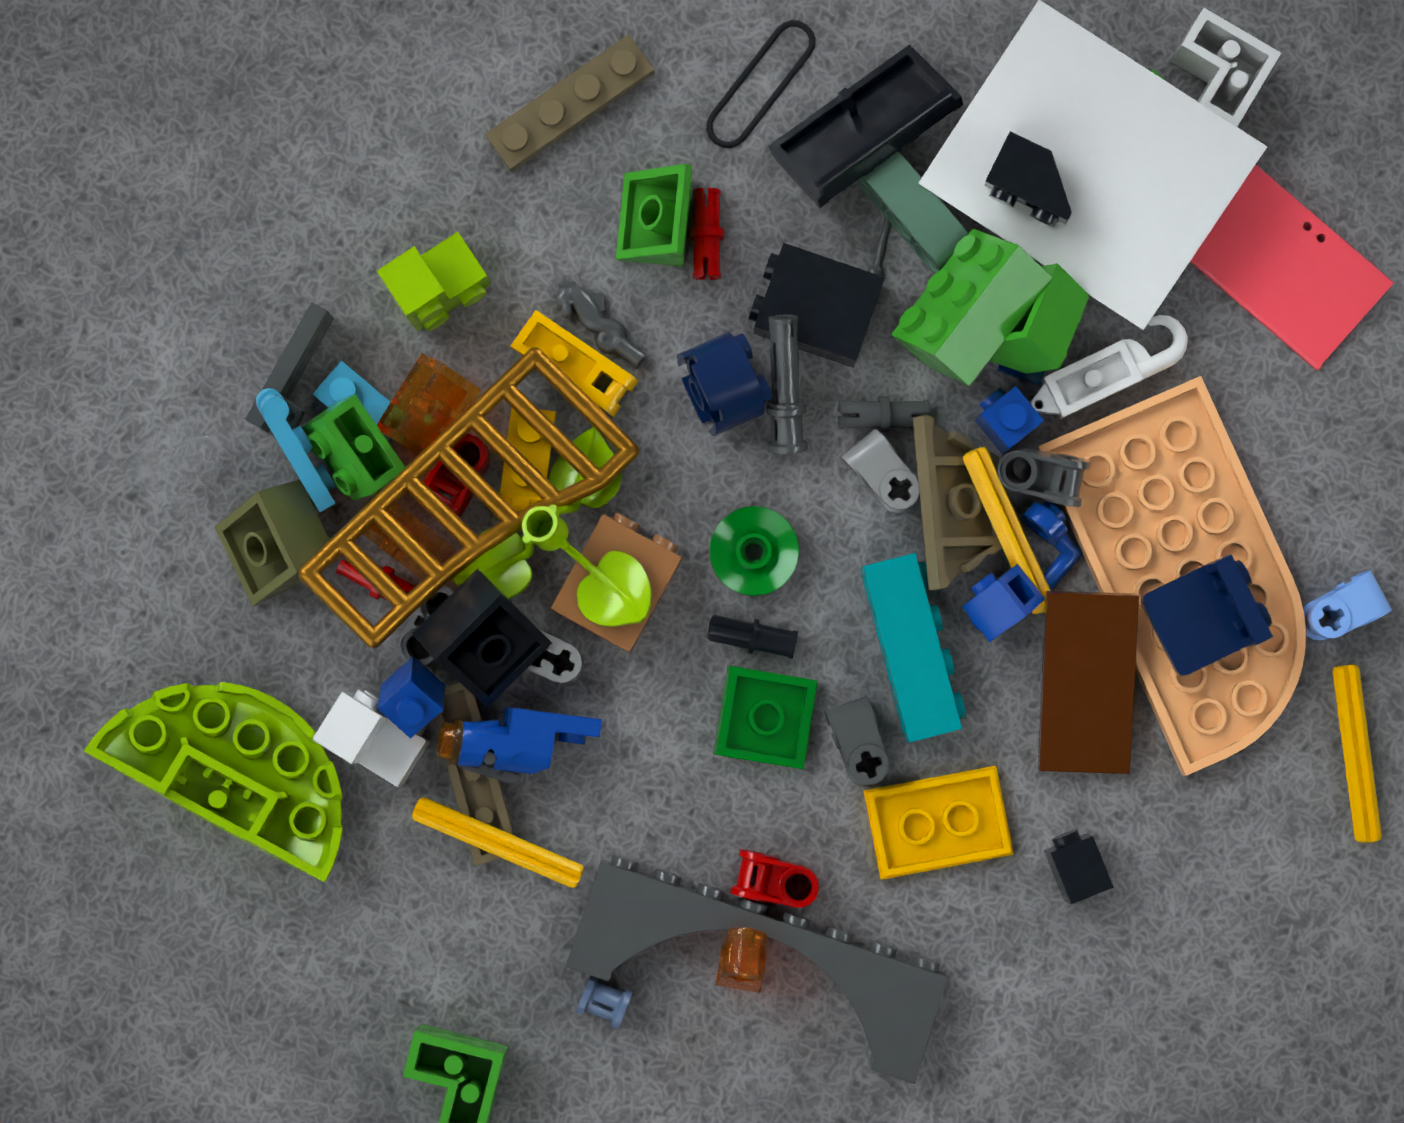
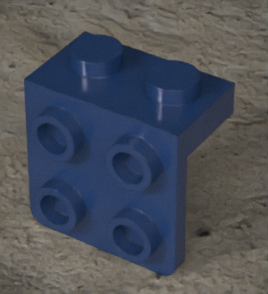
M1232 554L1218 558L1143 595L1141 599L1142 607L1174 671L1178 675H1189L1244 647L1255 646L1273 638L1269 629L1272 626L1270 614L1262 602H1255L1248 588L1252 584L1251 577L1244 564L1240 560L1235 561Z

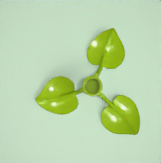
M594 427L572 441L599 469L614 455L603 436ZM561 455L555 462L549 477V481L559 491L584 479ZM622 472L605 489L570 505L557 507L552 504L549 507L536 506L530 509L522 521V530L525 534L523 537L515 533L480 556L455 576L452 581L460 586L479 569L508 599H511L522 593L531 583L532 569L526 559L533 555L534 544L545 551H554L562 548L591 573L580 582L577 589L578 607L588 620L605 627H618L642 622L648 616L652 601L650 581L643 566L631 555L620 551L608 552L602 557L598 566H594L566 541L568 538V526L559 517V515L577 512L581 503L589 508H599L607 504L619 491L622 482Z

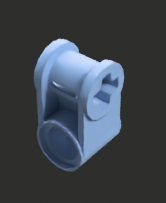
M1371 570L1352 577V581L1346 584L1344 582L1334 587V590L1303 607L1306 637L1319 641L1337 638L1355 628L1371 623L1392 611ZM1324 612H1328L1331 619L1326 622L1325 627H1322L1319 619L1324 616Z

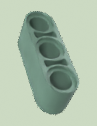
M897 151L876 166L873 171L866 176H862L857 181L863 192L890 221L891 225L933 273H937L954 254L957 243L968 235V232L937 195L918 184L921 180L920 175Z

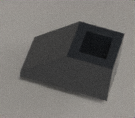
M1010 131L985 180L984 186L992 189L989 196L1012 208L1016 201L1032 208L1030 216L1048 226L1055 227L1057 221L1066 225L1072 211L1052 151Z

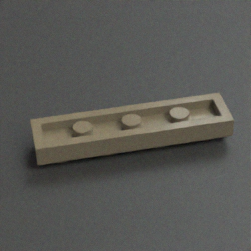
M628 34L485 133V136L510 172H513L654 74V68Z
M460 682L445 686L444 710L434 720L459 811L515 836L500 780L461 769L457 764H454V745L459 722L483 721L477 698ZM469 844L475 866L502 859Z

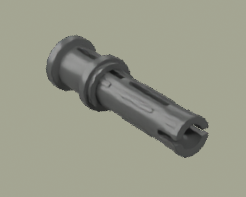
M785 314L770 316L768 321L771 346L772 400L768 401L766 413L771 416L772 440L767 443V448L769 452L775 454L801 453L808 449V444L806 440H803L802 415L806 413V404L803 399H800L798 316Z

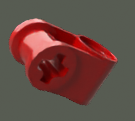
M466 434L453 449L459 454L461 449L466 446L478 447L480 458L472 468L483 477L491 462L490 452L477 436ZM440 460L423 481L459 518L474 495ZM440 489L446 492L447 494L451 495L453 499H448L447 497L438 493V490Z
M739 849L738 856L742 860L736 885L731 886L730 894L794 908L808 906L816 899L819 892V882L811 868L780 860L772 855ZM757 865L758 871L756 875L755 884L752 886L751 878L754 866ZM793 874H804L810 879L812 888L807 896L794 898L787 892L785 883Z

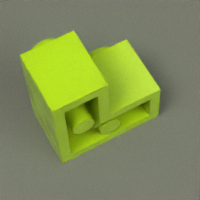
M459 232L454 233L422 255L413 246L376 270L417 332L424 327L427 331L438 328L449 319L448 311L461 303L464 307H468L478 302L487 293L484 288L491 284L487 274Z

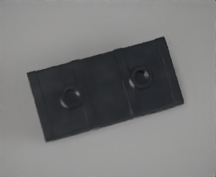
M909 44L850 88L842 89L838 92L836 98L768 147L783 169L812 201L821 208L829 200L862 176L869 174L876 166L905 145L912 143L919 135L953 111L955 112L963 106L961 95Z

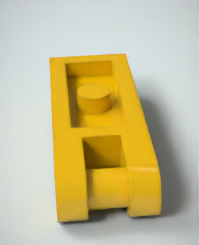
M537 310L534 311L511 344V348L522 356L530 348H540L580 389L612 418L621 408L618 403L626 391L632 392L639 382L630 373ZM602 373L612 380L604 393L594 387Z

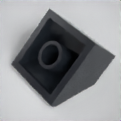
M479 569L464 581L412 633L433 659L486 707L495 701L552 644Z

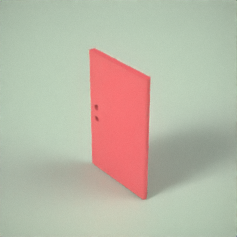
M1257 165L1251 170L1190 261L1315 370L1321 369L1324 361L1394 284L1393 281Z

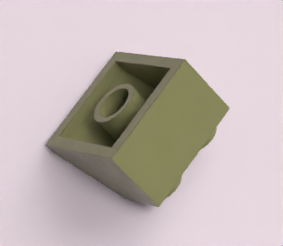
M300 479L256 492L215 526L217 534L252 606L258 605L302 583L298 576L299 569L330 540L314 509L313 501L308 496Z

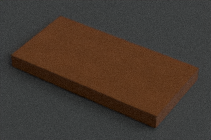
M1046 591L1038 749L1039 771L1130 774L1139 595L1137 593Z

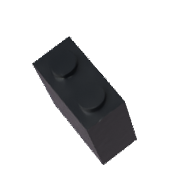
M783 243L780 254L771 253L763 278L770 280L765 297L757 294L751 308L748 320L756 322L753 334L770 339L768 317L784 314L798 316L797 342L799 350L854 368L885 277Z

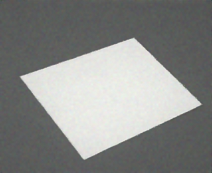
M1038 0L918 184L1004 240L1019 245L1033 259L1044 266L1058 263L1090 296L1144 330L1267 146L1046 3ZM1010 131L1052 151L1072 211L1066 225L1057 221L1055 227L1048 226L1030 216L1032 208L1017 201L1012 208L989 196L992 189L984 186L985 180Z

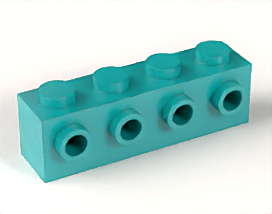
M915 552L862 566L860 573L905 742L910 743L961 730L960 719L966 718V710L960 692L953 693L948 676L955 674L949 649H941L937 632L943 630V624L937 605L930 606L925 588L929 587L926 562H918Z

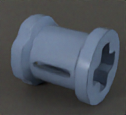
M590 976L576 1012L579 1014L589 1012L611 1021V1026L618 1029L633 990L627 988L625 991H620L599 982L597 977Z

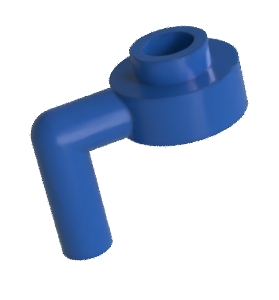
M1046 501L1043 505L1033 502L1021 516L1022 520L1040 538L1053 545L1061 553L1043 573L1052 591L1080 559L1082 551L1066 534L1068 529L1063 522L1067 518L1064 513L1050 502Z

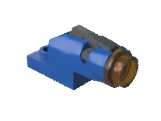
M505 707L502 725H499L500 720L467 722L454 719L452 723L442 722L437 741V758L445 759L449 765H458L461 769L510 784H517L524 774H533L550 768L555 732H559L558 741L585 744L586 736L600 737L602 719Z

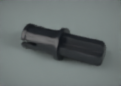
M718 615L711 617L707 632L708 640L746 648L749 654L756 650L785 656L793 659L798 631L759 624V619H755L754 623Z

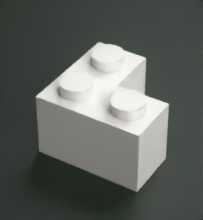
M1203 8L1170 62L1208 83L1198 102L1237 127L1281 55V52Z
M359 689L356 693L341 692L312 740L351 764H361L394 786H403L431 742L429 738L422 735L426 727H423L410 739L378 710V696L367 690L363 692Z

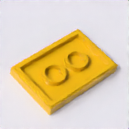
M996 765L863 790L881 880L1014 855Z

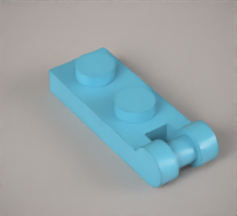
M273 388L263 389L256 397L257 408L319 512H322L336 504L329 493V490L336 486L323 464L314 468L306 453L310 452L313 447L301 426L292 430L286 418L289 414V407L283 396Z

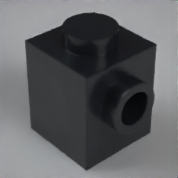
M1072 830L1052 839L1054 846L1044 850L1065 902L1074 904L1114 888L1092 835H1079L1078 830Z

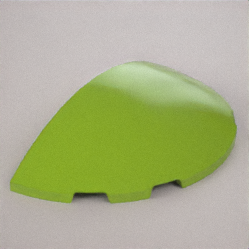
M219 682L217 685L192 686L189 683L169 686L153 692L151 698L135 705L131 709L124 708L106 722L85 748L84 752L159 796L262 852L326 883L334 866L343 832V825L341 824V800L343 797L339 778L333 761H330L323 746L312 740L316 732L301 716L276 698L256 689L227 682Z

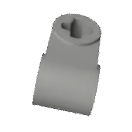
M877 429L871 431L841 456L845 466L848 469L852 468L858 475L856 479L865 488H868L879 503L889 512L905 514L917 504L920 494L919 481L900 459V456L889 441ZM895 483L900 487L906 483L910 487L907 492L909 500L905 502L900 497L894 501L890 499L889 496L892 491L890 484Z

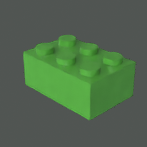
M972 229L968 235L957 243L954 254L944 267L930 278L927 283V289L917 302L903 313L899 325L891 335L926 366L970 386L1049 284L1052 277L1019 245Z

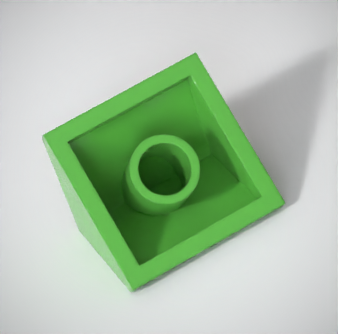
M680 164L624 174L616 260L684 267L692 190L691 165Z

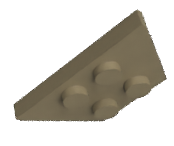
M922 415L913 418L928 587L929 591L947 588L951 585V580L961 573L971 571L982 563L984 557L994 555L1002 549V546L963 462V456L967 452L979 447L974 446L970 439L957 431L948 433L934 424L935 418L932 416ZM989 451L998 471L999 457Z

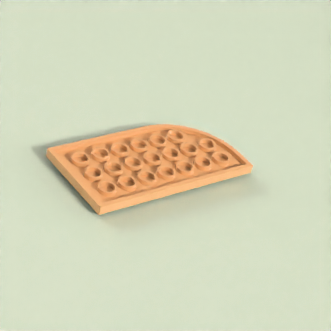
M1199 376L1036 448L1045 452L1067 454L1091 461L1090 468L1084 470L1078 495L1082 498L1081 507L1061 506L1099 591L1106 593H1137L1139 595L1135 672L1182 776H1187L1243 750L1273 725L1287 706L1298 684L1306 650L1305 615L1297 586L1202 376ZM1232 554L1235 561L1240 560L1244 564L1251 577L1252 584L1248 588L1255 602H1262L1270 614L1272 626L1269 629L1273 638L1255 646L1244 647L1189 675H1178L1174 671L1142 607L1141 599L1143 595L1218 558Z

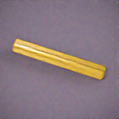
M979 447L967 452L963 456V462L1011 568L1018 564L1045 598L1046 591L1051 590L1007 491L999 480L998 471L986 447ZM1045 600L1031 612L1033 614L1045 612Z
M1354 664L1336 666L1333 668L1332 673L1354 837L1357 842L1361 843L1376 842L1381 840L1382 832L1360 668Z
M426 797L420 798L413 810L412 819L570 888H575L578 885L584 872L582 864Z

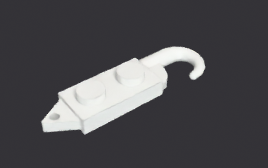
M1154 316L1148 325L1166 326L1173 334V342L1169 348L1150 356L1147 350L1138 342L1131 339H1123L1043 377L1041 380L1043 385L1030 404L1038 414L1058 415L1061 420L1173 366L1182 359L1187 350L1188 342L1185 328L1177 319L1171 316ZM1035 402H1040L1042 408L1037 409L1035 407Z

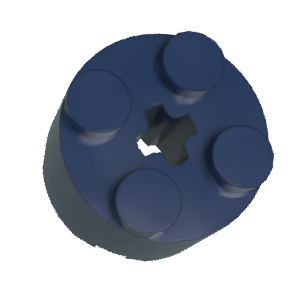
M729 332L724 333L677 355L678 367L686 364L689 375L681 378L684 388L702 424L709 420L712 422L713 426L708 431L712 436H716L763 415L765 412L764 402L772 399L767 381L762 374L756 376L749 361V359L753 358L752 349L742 333L736 336Z

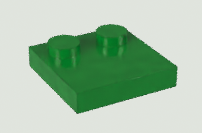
M727 666L713 755L804 769L818 680Z

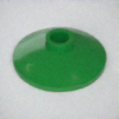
M749 506L731 512L720 521L711 537L709 555L715 574L725 586L743 595L760 596L779 589L790 579L798 563L799 544L792 526L782 515L765 507ZM750 544L759 545L762 549L761 558L756 561L749 560L745 555L746 547Z

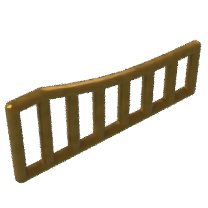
M530 348L299 569L298 576L368 647L377 648L450 580L484 553L520 531L523 518L530 509L536 506L549 507L552 504L557 507L570 505L605 489L638 457L639 447L540 348ZM534 369L618 450L600 469L517 388ZM504 399L584 479L559 491L485 416ZM473 430L541 500L517 512L453 447L467 433ZM440 460L501 522L477 536L420 478ZM406 492L463 547L441 564L388 511ZM374 523L427 575L408 594L355 543ZM340 555L393 606L374 626L321 574Z

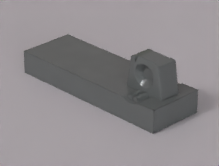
M312 302L262 390L273 388L283 396L289 407V414L286 420L292 430L299 426L305 412L289 401L288 398L334 319L327 310ZM255 401L245 419L269 433L270 428L258 410Z

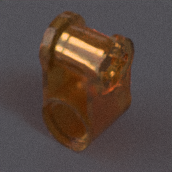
M734 927L727 930L724 945H721L715 986L757 993L761 992L766 963L765 949L768 941V936L764 932L744 927Z

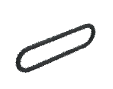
M790 20L782 23L772 33L711 112L707 120L706 131L714 144L722 148L738 146L756 127L815 48V36L807 24L797 20ZM789 27L803 29L809 38V45L806 51L747 128L736 140L728 142L718 139L713 131V122L723 107L781 32Z

